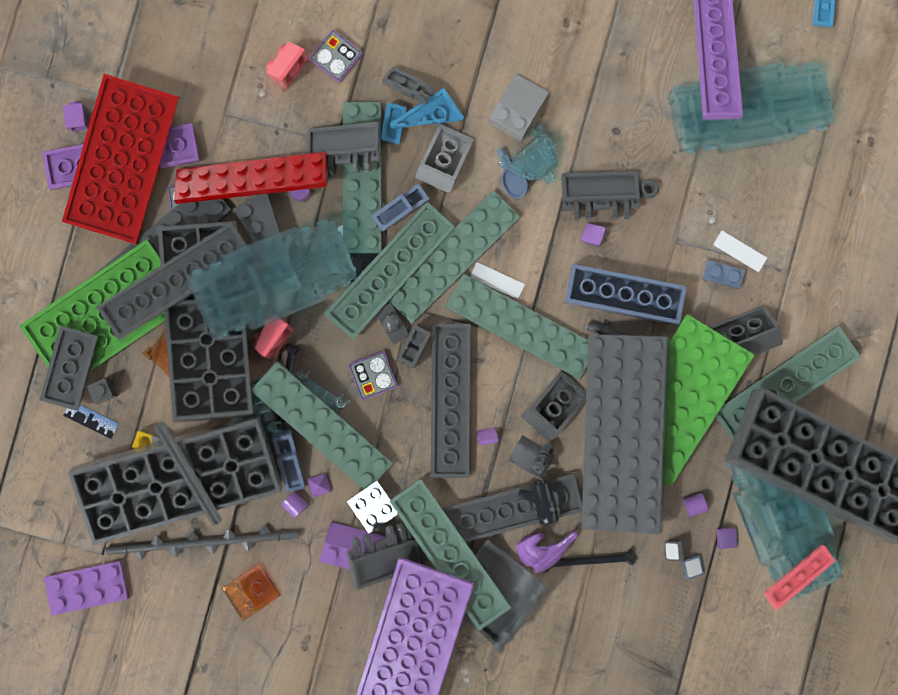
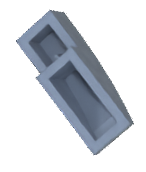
M418 183L371 217L383 232L414 213L426 202H429L430 199Z
M288 428L272 432V440L286 492L304 489L305 483L292 429Z

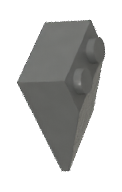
M560 371L529 405L521 417L550 442L560 434L585 403L586 393L563 371Z

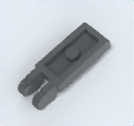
M394 66L382 79L384 85L413 99L415 98L418 102L425 105L429 99L419 91L422 90L430 96L435 94V89L424 83L423 80Z

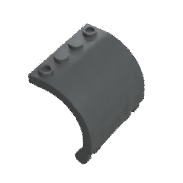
M487 539L475 557L511 608L479 632L493 645L492 647L497 652L502 654L506 644L513 640V637L541 603L540 599L544 594L547 595L550 590L526 568ZM465 611L463 619L477 629Z

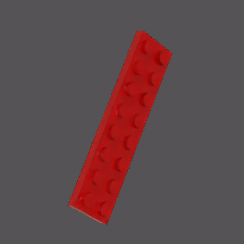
M326 152L176 169L174 201L176 204L327 187Z

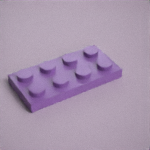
M122 560L44 577L51 616L129 599Z

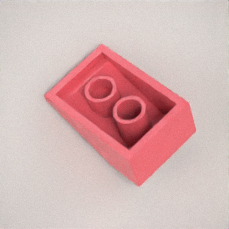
M274 314L272 317L268 316L264 321L263 330L261 333L257 332L252 339L253 344L251 345L261 355L271 360L274 359L294 330V328Z

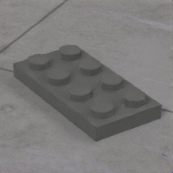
M60 326L40 401L76 411L79 410L99 336Z

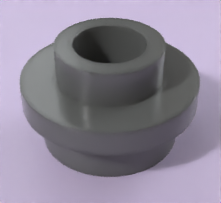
M645 180L639 187L640 194L646 199L654 198L659 190L657 183L653 180ZM647 186L651 187L652 192H646L645 188Z

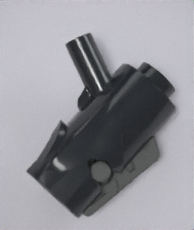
M545 479L535 481V485L531 486L532 491L519 489L518 497L529 498L535 504L536 509L534 510L540 525L558 521L560 518L558 494L552 491L550 482L546 483Z

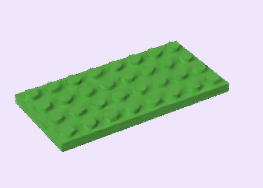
M145 240L19 325L46 366L49 367L60 326L99 336L90 368L91 372L165 322V314L162 313L119 341L97 309V306L159 268L161 266L160 256L149 240Z
M688 314L669 342L664 483L670 487L755 356Z

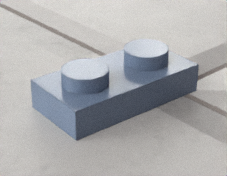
M708 260L702 279L740 289L745 270Z

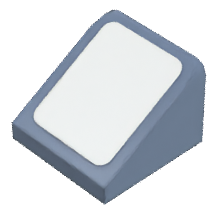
M700 555L685 558L681 562L685 579L688 580L704 575Z

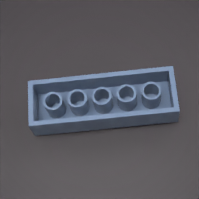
M572 264L564 304L677 326L680 324L687 286Z

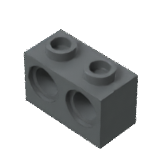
M414 325L397 360L414 369L432 334Z

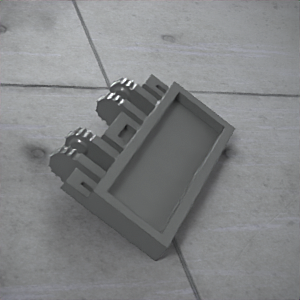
M379 122L307 129L306 154L326 152L327 160H329L330 175H336L337 165L352 164V155L355 173H360L361 157H364L365 171L371 172L372 162L380 161L381 124Z
M638 171L562 173L563 211H572L571 203H573L574 221L580 218L579 206H585L586 220H591L590 203H593V210H610L609 202H611L612 219H617L618 217L617 205H623L624 219H629L628 201H631V209H640Z
M401 522L395 526L397 541L394 529L391 526L385 528L386 538L373 543L368 533L364 534L362 540L365 552H363L360 539L358 537L352 539L353 549L347 551L355 590H360L393 578L400 557L423 565L420 545L409 530L405 532L404 525Z

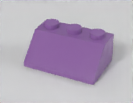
M331 522L319 562L350 569L347 551L353 549L352 539L358 537L361 541L363 552H365L362 537L368 531ZM368 533L372 543L386 538L384 535Z

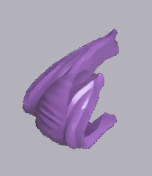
M572 529L562 540L547 547L537 546V542L544 539L542 533L529 535L516 543V551H518L521 561L527 567L532 566L535 573L539 574L560 560L567 547L578 537V532Z

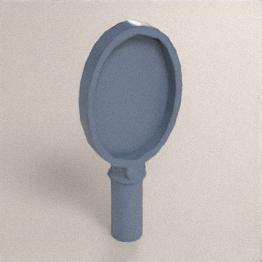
M500 148L497 150V153L504 168L501 177L503 189L511 198L521 199L527 192L526 178L521 170L511 167L504 148Z

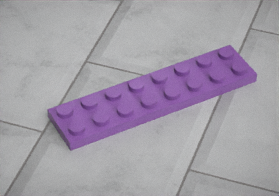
M693 0L702 120L742 119L743 110L733 0Z
M189 123L171 127L159 169L200 162L193 124ZM83 144L42 152L49 190L72 186Z

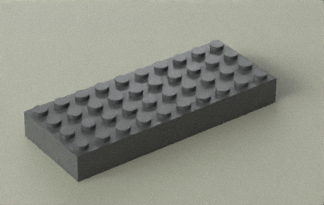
M233 221L232 224L237 230V222ZM230 222L158 227L161 266ZM239 264L164 312L174 423L253 416L241 265Z
M588 334L581 529L659 535L663 532L669 337Z
M764 388L752 390L726 455L725 462L890 544H898V456Z
M260 414L174 438L216 510L281 492V479ZM162 441L76 465L68 472L93 545L205 514Z

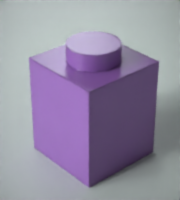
M79 101L69 102V105H63L66 129L70 132L88 130L87 107Z

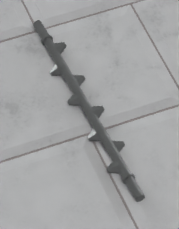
M263 526L259 534L235 536L230 529H227L224 537L199 539L195 532H191L187 540L163 542L156 535L152 543L106 547L105 552L106 555L134 552L139 559H143L146 551L170 550L174 557H178L181 548L206 546L211 553H215L218 545L240 543L246 551H250L253 542L299 539V531H277V533H271L267 526Z

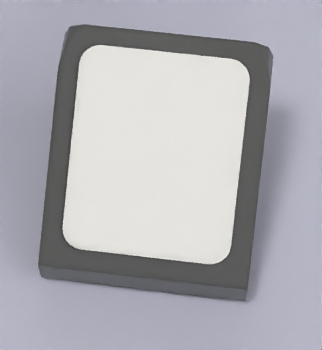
M681 541L665 542L666 560L679 562L684 560L683 543Z

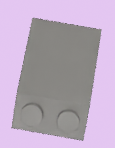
M516 74L491 114L488 124L522 142L549 92Z
M439 124L420 163L415 178L450 193L474 139Z

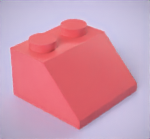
M290 42L280 47L274 61L271 60L266 67L267 76L285 90H287L308 61L305 50Z

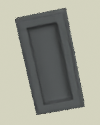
M391 302L383 306L376 316L392 344L395 345L407 338L409 333Z

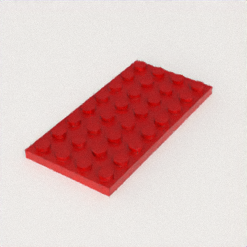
M103 74L62 222L137 244L180 97Z

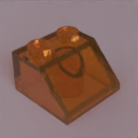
M260 563L222 588L242 621L281 596Z

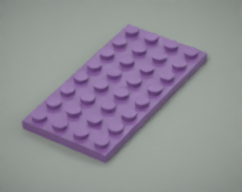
M400 557L357 695H439L474 583Z

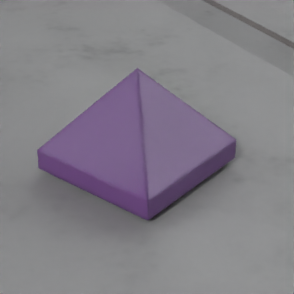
M326 473L308 478L313 497L331 492Z

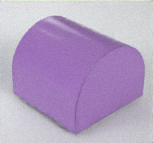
M311 190L291 191L290 195L297 202H306L311 196Z
M294 491L281 506L295 519L308 504Z
M702 493L682 498L688 517L708 511Z

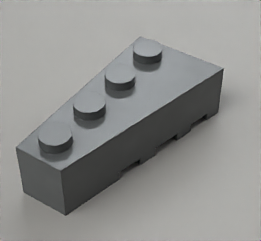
M255 195L235 207L233 210L271 272L278 276L291 268L292 265L270 195Z

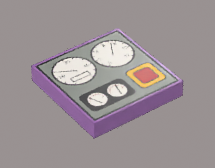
M332 30L309 60L340 83L362 56V52L336 31Z
M385 351L348 364L361 400L398 387Z

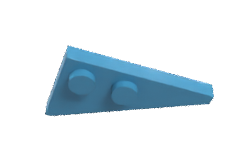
M445 88L429 97L426 105L418 104L391 122L389 126L391 129L458 122L462 121L464 117Z

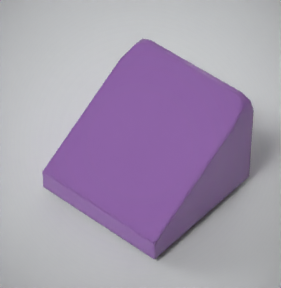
M587 223L580 241L599 247L606 228Z
M495 428L477 431L480 446L498 441Z
M716 528L717 548L737 547L736 528Z

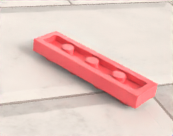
M820 545L763 594L773 608L778 610L832 565L835 559L824 545Z

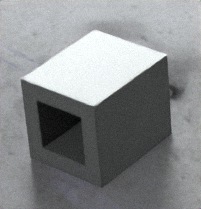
M104 378L87 386L94 404H102L118 397L110 379Z

